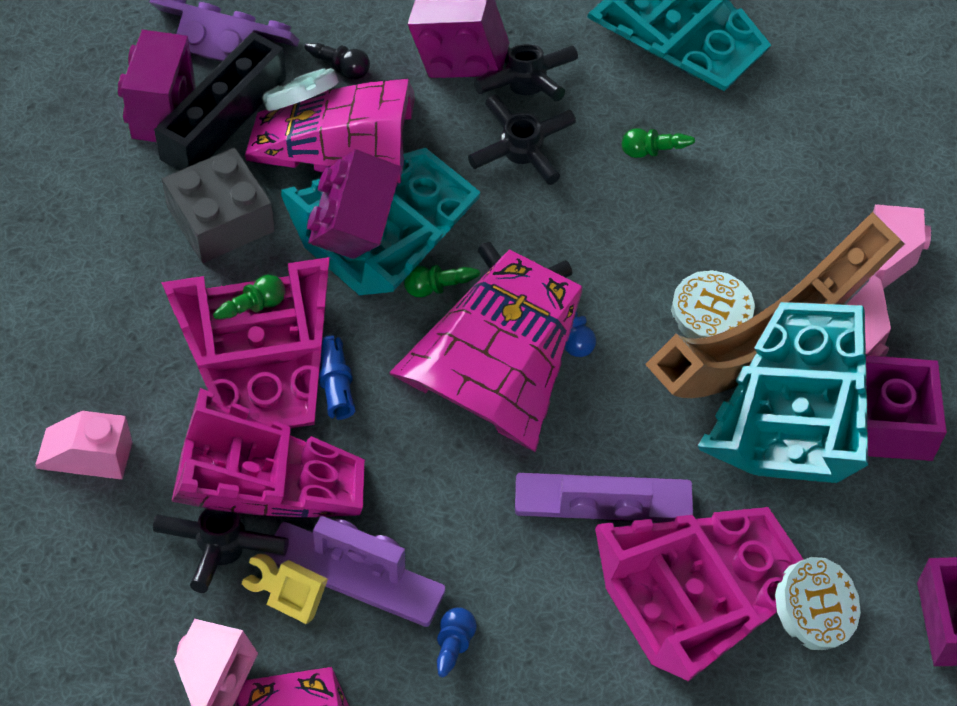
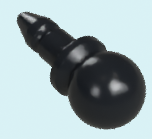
M306 43L304 46L305 50L312 56L332 63L334 71H342L348 78L360 79L369 71V57L360 49L349 50L348 47L343 45L335 49L321 43Z

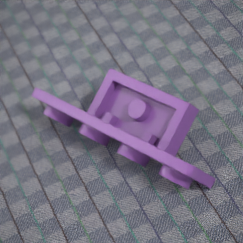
M150 0L149 2L160 11L181 16L176 34L188 36L191 54L222 62L252 32L266 39L295 47L299 43V39L290 32L291 27L281 22L270 20L268 25L256 23V18L252 15L239 11H234L233 16L220 13L221 8L205 2H199L198 7L186 4V0Z
M518 473L516 475L515 514L518 516L633 521L652 519V521L670 522L674 521L676 516L693 515L692 482L683 479Z
M320 516L313 529V533L283 522L275 536L289 539L286 555L265 553L275 561L278 568H280L282 563L290 560L327 578L328 581L325 587L424 627H428L431 624L445 595V586L405 569V548L400 547L396 541L387 536L378 535L374 537L359 531L355 525L343 519H336L334 521Z

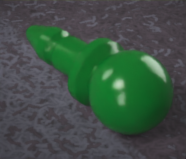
M634 128L625 133L621 146L624 153L630 157L641 158L648 154L653 157L657 156L658 150L682 149L695 143V138L681 133L658 135L656 129H650L647 132L640 128Z
M433 265L431 269L425 266H416L404 279V287L414 297H426L433 292L440 294L443 293L444 286L468 283L479 277L480 270L469 267H459L457 270L455 268L441 270L439 265Z
M263 275L255 281L254 285L248 284L244 286V294L233 298L232 301L224 302L213 313V317L215 319H228L236 316L237 313L241 314L249 309L258 313L263 310V307H276L285 297V285L277 276Z

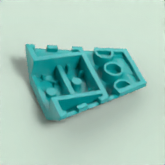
M603 0L587 16L588 19L624 37L661 60L722 91L728 89L771 47L769 41L742 8L736 9L730 0Z
M426 147L405 153L401 182L397 183L381 244L355 259L308 243L311 235V230L307 229L308 219L315 206L319 207L323 193L318 191L320 179L313 180L311 187L299 191L295 186L281 190V197L304 248L317 259L329 257V270L358 295L393 292L480 198L481 192Z
M780 302L754 347L757 353L749 366H743L736 378L737 388L728 402L723 401L715 415L717 418L715 426L709 435L704 434L697 447L706 454L757 476L838 483L868 466L865 310L862 305Z

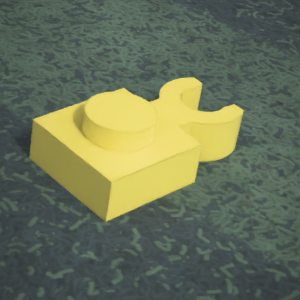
M257 554L251 557L249 563L261 570L262 579L249 575L243 579L241 584L252 592L262 590L270 592L266 605L305 624L312 621L328 579L290 560L282 563L278 569L275 561L266 554Z

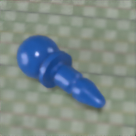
M576 311L569 339L566 341L564 348L572 356L584 357L594 350L596 337L594 332L588 326H585L587 322L586 317H577L578 313Z
M452 608L441 619L440 632L437 637L438 644L441 647L437 658L438 675L442 678L446 677L455 667L459 653H463L468 649L470 640L475 635L477 628L476 619L467 609Z

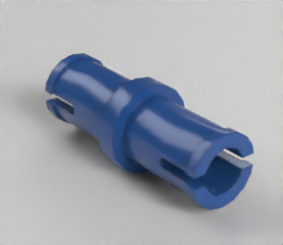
M332 335L322 338L319 385L325 389L328 416L332 419L336 416L337 420L351 417L355 413V404L353 403L350 384L353 380L352 372L345 363L341 338L337 337L335 339Z

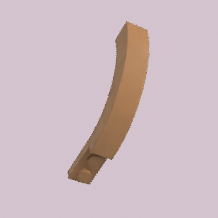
M872 212L800 283L764 311L732 329L713 336L693 339L675 334L645 365L667 390L677 397H705L731 389L738 385L736 378L743 366H749L757 352L754 347L780 302L846 305L845 302L905 243Z

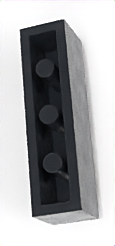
M254 32L247 36L154 129L160 160L180 171L209 159L264 103L262 99L263 94L277 85L280 86L286 80L284 48Z

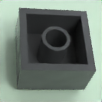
M236 148L227 150L162 178L167 208L201 263L275 232L271 201Z

